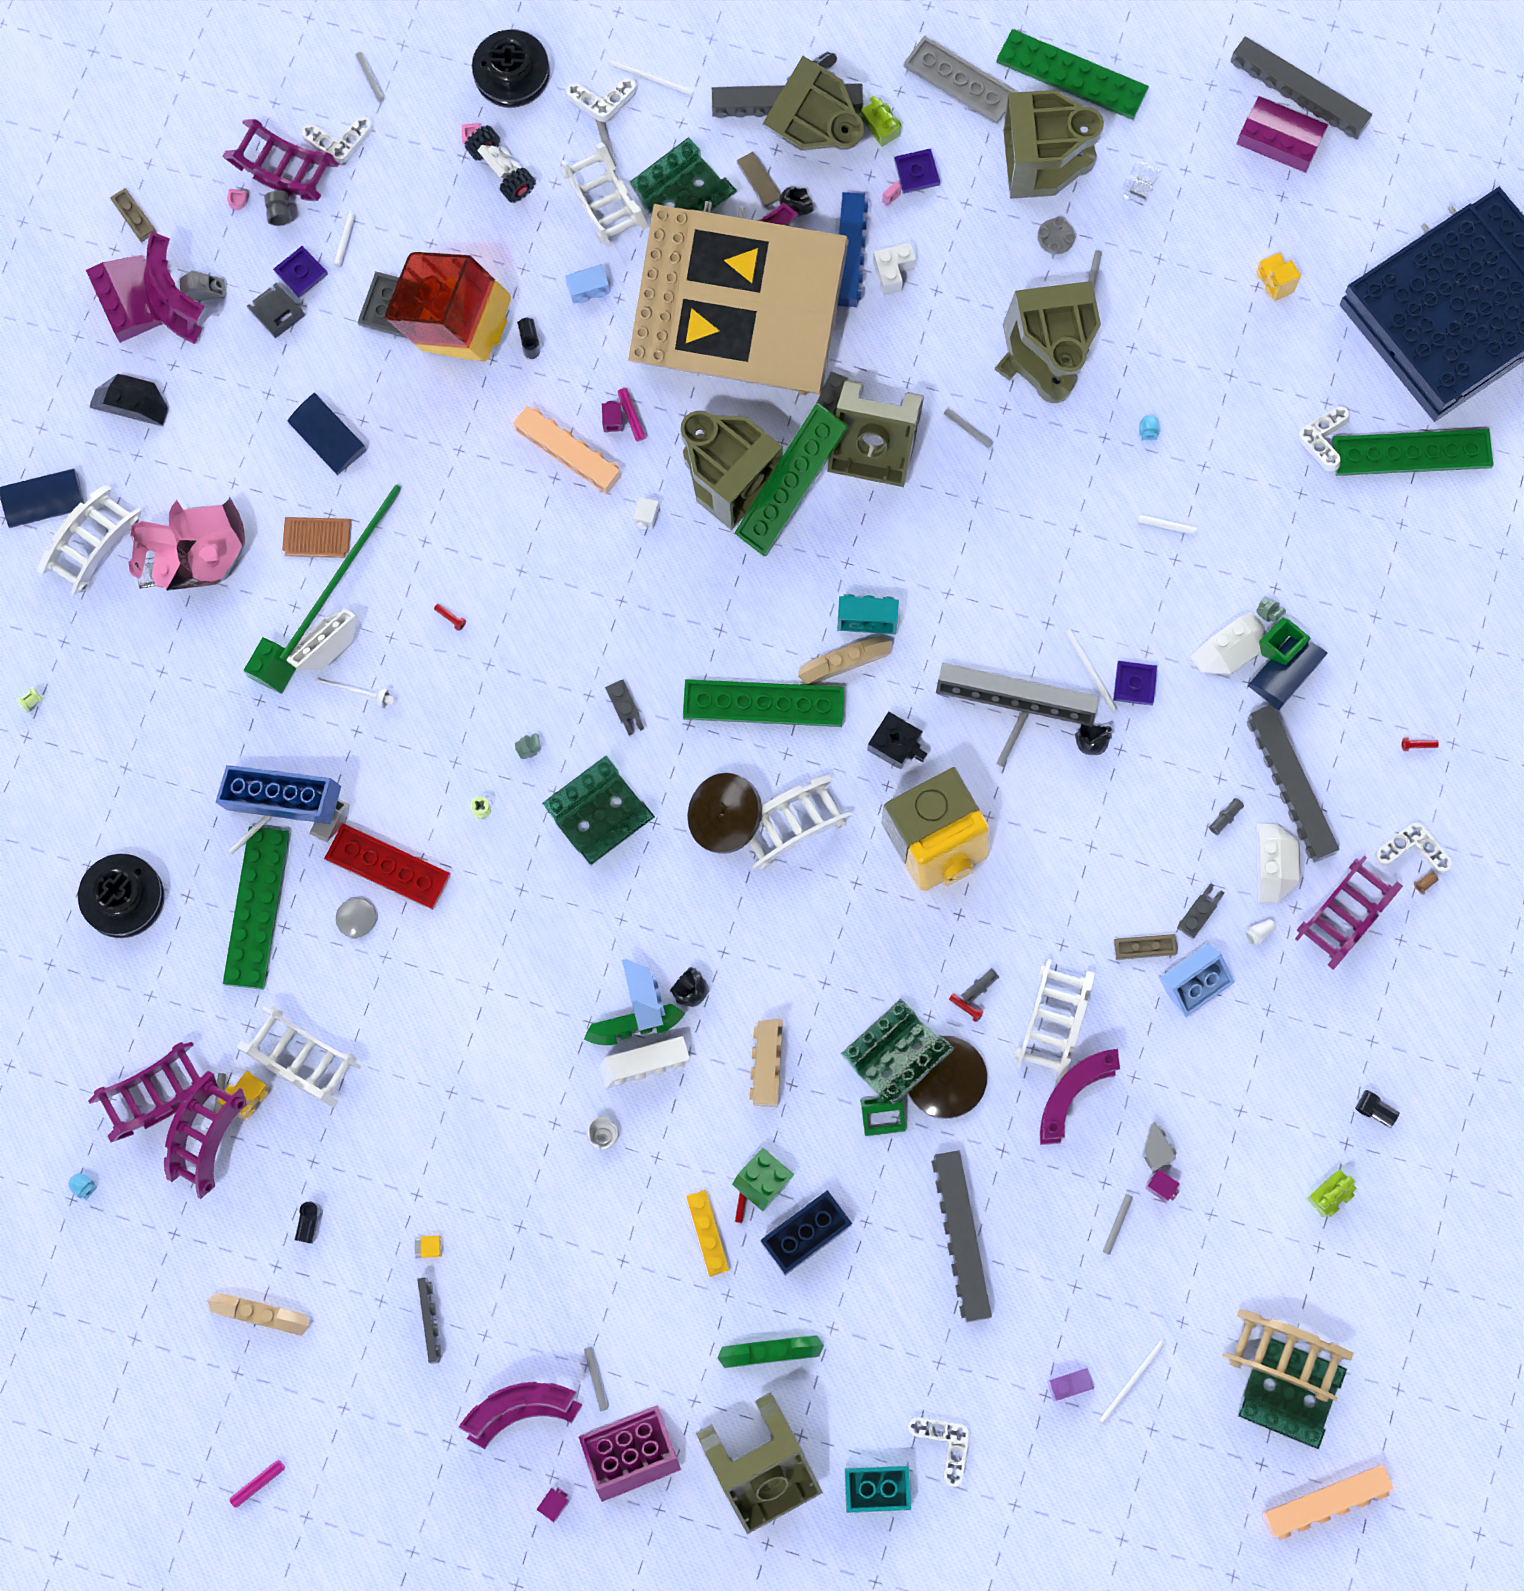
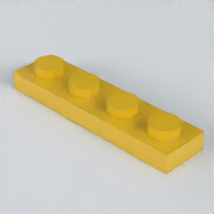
M706 1190L687 1195V1202L709 1277L728 1272L729 1268Z

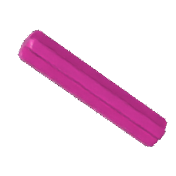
M627 388L619 389L617 393L635 440L637 442L642 441L646 438L629 392Z
M280 1460L274 1462L230 1497L231 1505L234 1508L239 1507L284 1471V1464Z

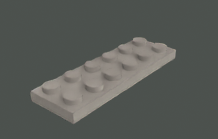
M925 35L903 63V67L995 124H998L1006 113L1008 93L1017 92Z

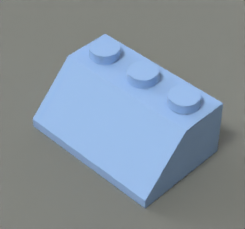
M1209 943L1159 978L1166 993L1185 1017L1235 983L1222 954Z
M627 959L622 960L639 1031L663 1025L661 1016H665L663 1004H658V1002L662 1001L659 989H654L658 988L656 976H651L650 969Z

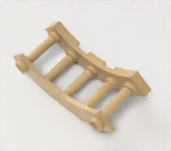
M1243 1309L1238 1310L1236 1317L1244 1320L1243 1324L1245 1326L1234 1355L1224 1352L1222 1354V1357L1229 1360L1228 1364L1237 1368H1241V1365L1285 1380L1316 1394L1315 1398L1327 1402L1328 1399L1338 1400L1337 1396L1329 1393V1389L1339 1362H1342V1359L1352 1361L1354 1352L1333 1342L1329 1344L1321 1340L1317 1335L1272 1318L1268 1320L1261 1318L1260 1314ZM1260 1326L1263 1327L1264 1333L1254 1360L1250 1361L1242 1358L1252 1329ZM1275 1332L1286 1335L1287 1341L1277 1369L1274 1370L1261 1364L1272 1334L1275 1335ZM1298 1341L1309 1344L1310 1348L1300 1379L1285 1374L1294 1345ZM1323 1350L1330 1354L1331 1360L1321 1388L1309 1384L1308 1380L1317 1355Z

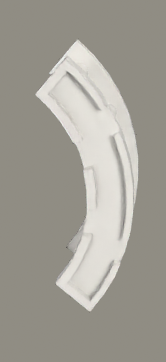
M600 142L595 145L597 151L594 152V155L572 166H569L563 160L561 161L563 168L560 170L563 177L569 179L579 202L597 232L596 236L599 242H604L607 247H610L609 237L632 226H638L642 231L649 228L642 210L634 200L631 201L628 197L630 194L622 179L619 180L618 176H615L613 171L616 170V167L606 146ZM593 163H603L606 169L604 175L578 186L573 173ZM607 181L608 183L612 182L616 189L614 193L590 205L587 204L583 193ZM622 200L624 204L623 209L600 220H597L594 216L593 211L613 201ZM626 215L627 217L630 216V219L606 231L603 228Z
M106 484L89 495L91 499L85 504L80 503L64 520L52 537L54 543L50 550L45 549L37 567V571L41 574L54 570L74 585L70 593L72 596L84 592L88 588L89 579L106 552L123 534L132 528V525L139 523L141 520L142 509L138 508L129 513L110 500L109 495L112 488ZM102 506H107L123 517V519L114 524L96 510ZM88 517H92L110 530L102 540H99L81 527V524ZM77 533L96 547L88 559L67 545L73 534ZM62 551L83 565L77 577L58 564Z
M829 774L810 780V785L804 788L799 785L762 805L760 823H763L776 849L765 855L754 836L749 843L759 861L751 866L753 870L758 868L764 870L773 864V860L801 842L833 827L841 828L848 823L847 819L852 816V813L848 812L841 815L827 792V785L832 782ZM811 794H820L833 817L832 819L823 822L809 798ZM796 800L804 803L816 826L803 832L789 808L790 803ZM778 810L783 812L796 834V837L784 844L769 819L770 815Z
M1047 959L1046 965H1041L1038 977L1042 979L1021 1048L1017 1047L1014 1059L1017 1060L1016 1069H1020L1022 1060L1054 1069V1072H1057L1055 1081H1060L1067 1073L1071 1061L1070 1058L1081 1028L1095 973L1087 970L1085 978L1081 977L1079 979L1049 970L1051 959ZM1047 977L1077 986L1081 990L1080 995L1076 994L1074 996L1045 987ZM1042 994L1072 1003L1076 1007L1075 1015L1067 1017L1038 1008ZM1038 1016L1067 1025V1028H1070L1068 1039L1064 1038L1061 1040L1032 1031L1035 1017ZM1029 1039L1061 1048L1060 1050L1064 1051L1061 1060L1054 1061L1025 1052Z
M263 1006L262 1010L268 1013L269 1017L252 1042L250 1041L247 1044L240 1040L236 1048L255 1061H259L267 1066L269 1070L306 1093L309 1092L316 1096L318 1100L335 1108L339 1101L332 1097L334 1095L333 1091L350 1065L360 1070L362 1066L355 1062L357 1058L348 1052L344 1055L285 1019L282 1016L283 1012L273 1006L270 1009ZM278 1020L288 1028L271 1054L268 1053L266 1056L259 1051V1045L275 1021ZM296 1032L308 1041L292 1065L286 1069L277 1063L279 1061L277 1058ZM317 1045L327 1051L310 1079L307 1078L305 1081L297 1076L299 1073L297 1071L313 1046ZM335 1056L343 1062L326 1088L323 1087L321 1090L317 1087V1081Z

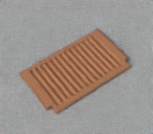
M285 517L282 551H286L285 556L345 558V553H349L351 519Z

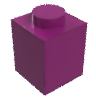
M607 401L606 403H601L603 432L623 431L621 402Z
M1158 1169L1145 1189L1166 1203L1169 1199L1173 1201L1180 1190L1177 1187L1180 1183Z
M559 1487L556 1490L551 1488L536 1510L552 1522H556L570 1502L566 1498L568 1494Z

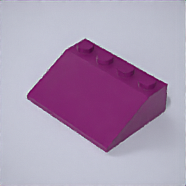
M1258 96L1241 129L1236 144L1307 173L1329 124Z
M143 255L105 261L85 270L119 343L164 324L154 312L147 296L145 286L147 264Z
M658 1405L578 1437L601 1502L681 1470Z

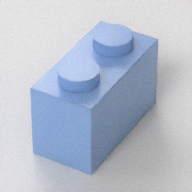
M602 265L565 275L573 304L584 303L594 297L601 298L610 293Z

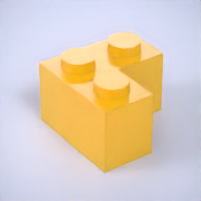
M1281 253L1259 261L1256 269L1259 280L1264 282L1266 293L1272 297L1273 301L1295 293L1301 278L1293 260L1286 263Z
M247 1070L234 1087L229 1084L225 1089V1092L233 1095L240 1088L243 1089L247 1105L237 1114L242 1120L249 1119L254 1114L255 1106L259 1101L262 1102L267 1097L268 1089L270 1088ZM220 1098L217 1100L222 1105L226 1103V1101Z

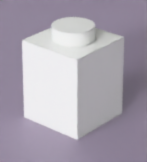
M639 496L633 516V522L638 528L644 530L647 528L653 529L659 511V502Z

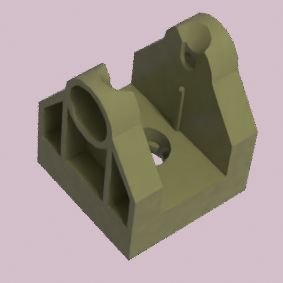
M802 55L762 123L763 128L800 151L824 148L848 150L859 142L864 132L862 119L853 108L843 80ZM846 127L848 133H843L841 128Z
M1056 90L1008 93L1003 135L1010 199L1055 196L1076 178L1089 173L1096 163L1097 155L1094 145L1098 143L1103 132L1104 120L1102 115L1096 109L1082 106ZM1087 127L1088 131L1082 132L1080 128ZM1081 151L1083 152L1082 156H1077Z
M1092 281L1015 290L1002 323L1011 367L1034 386L1038 395L1049 403H1060L1070 396L1075 385V377L1081 372L1089 347L1100 328L1101 321ZM1058 378L1060 380V383L1055 384L1053 383L1052 379Z
M851 380L845 381L837 405L836 417L847 424L849 428L831 454L827 472L904 487L921 417L924 395L911 392L905 393L901 407L861 399L865 383ZM873 434L880 437L884 443L873 446L867 444L863 440V436Z
M694 411L684 417L681 422L680 431L682 441L685 444L683 459L685 465L690 470L696 502L732 531L744 518L783 456V446L747 417L712 415L706 411ZM702 430L704 434L696 435V431Z
M771 1392L755 1400V1403L771 1432L770 1437L772 1440L735 1461L728 1456L712 1424L696 1432L702 1449L747 1535L823 1494L800 1445Z

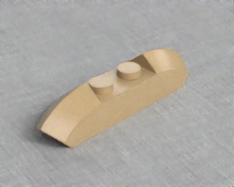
M884 636L873 637L820 656L799 667L798 677L806 685H812L882 659L891 654L892 641Z
M216 1292L207 1300L210 1312L217 1315L300 1336L310 1327L308 1315L219 1292Z

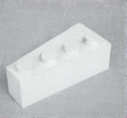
M681 1036L605 1057L598 1068L606 1090L634 1080H643L653 1074L655 1076L666 1073V1070L672 1068L674 1070L686 1067L685 1064L688 1063L690 1057L684 1038Z

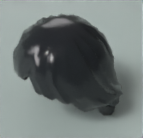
M791 186L781 193L779 198L780 205L785 203L798 213V217L808 215L814 211L806 188Z
M1080 724L1081 727L1075 733L1078 749L1087 755H1100L1104 753L1108 748L1109 740L1112 739V727H1101L1100 725H1093L1091 727Z
M689 967L679 977L680 979L676 981L674 986L671 987L670 992H672L677 1003L695 1007L706 998L709 986L700 971Z

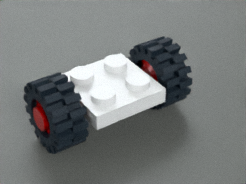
M486 125L481 126V129H476L475 133L472 132V136H469L467 138L468 141H465V149L474 160L480 161L482 158L485 159L500 178H505L502 181L503 183L500 184L499 190L510 203H516L517 200L521 201L522 197L525 198L527 193L530 194V190L534 189V185H536V180L526 168L521 167L516 161L511 159L510 153L505 148L498 147L501 138L494 129Z

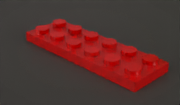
M344 823L339 828L324 857L326 861L431 910L436 906L451 876L450 872Z

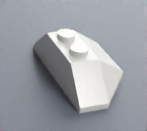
M344 608L340 612L324 618L300 639L287 658V662L298 670H323L352 644L357 616Z
M1253 612L1240 616L1209 638L1189 658L1201 673L1231 675L1261 653L1259 641L1264 636V626Z
M1256 823L1257 903H1279L1300 882L1299 842L1278 824Z

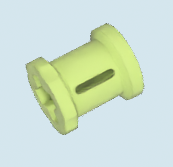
M33 687L22 698L18 697L16 699L27 713L30 712V708L36 703L43 701Z
M476 797L472 800L471 809L474 815L480 819L488 817L491 813V807L487 799ZM480 805L482 807L484 805L485 809L478 810L477 806Z

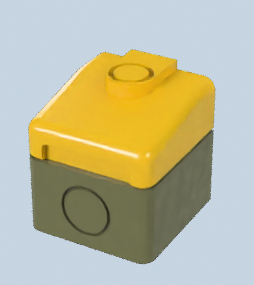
M955 767L934 776L883 805L881 824L903 863L906 864V868L915 884L922 891H928L943 882L946 887L972 874L974 865L986 860L989 856L991 848L989 825L981 811H979V807Z

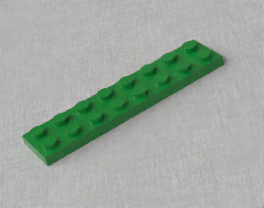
M1011 29L996 58V63L1131 120H1134L1149 89V86L1015 29Z
M816 403L734 534L762 556H767L849 426L822 405Z
M1489 429L1335 436L1332 438L1333 449L1340 456V467L1335 471L1336 476L1488 469L1494 466Z
M685 679L683 720L842 727L844 687Z
M260 828L246 841L223 985L261 990L265 988L290 832L287 830Z

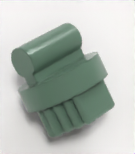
M1265 597L1260 601L1256 612L1263 620L1275 622L1286 613V609L1279 607L1278 601Z
M536 733L532 734L531 737L525 735L514 743L515 751H517L521 759L532 758L541 750L539 735Z

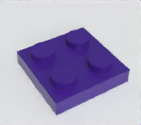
M931 148L894 157L903 194L940 186V179Z
M303 245L273 268L275 274L298 298L328 275L327 271Z
M1117 661L1113 701L1153 706L1157 665Z

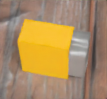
M441 1236L415 1237V1258H441Z

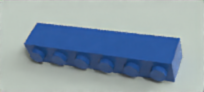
M842 192L839 235L847 236L849 242L837 306L857 307V300L861 301L862 289H858V283H862L863 271L859 270L860 265H864V254L861 253V247L865 248L866 236H862V231L867 228V218H864V213H868V201H865V194Z

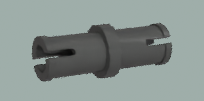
M1234 798L1225 810L1219 812L1217 819L1209 825L1210 831L1215 835H1219L1228 823L1231 824L1234 821V817L1244 808V804L1239 799Z
M990 968L979 980L973 981L974 984L961 994L962 998L970 1005L979 995L985 994L987 988L999 979L1000 976L995 970Z

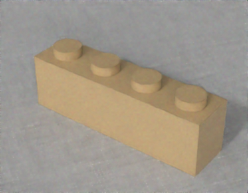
M783 1019L758 1021V1027L753 1028V1039H757L756 1047H752V1059L756 1060L755 1067H751L750 1080H754V1088H750L749 1100H753V1106L778 1107Z

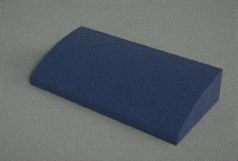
M315 392L287 420L289 425L337 476L367 451L365 445Z
M75 469L0 487V500L9 528L69 514L80 503L84 504L79 476Z
M1290 637L1279 651L1285 655L1299 640ZM1309 641L1287 665L1270 659L1247 686L1277 710H1280L1324 660L1328 652Z

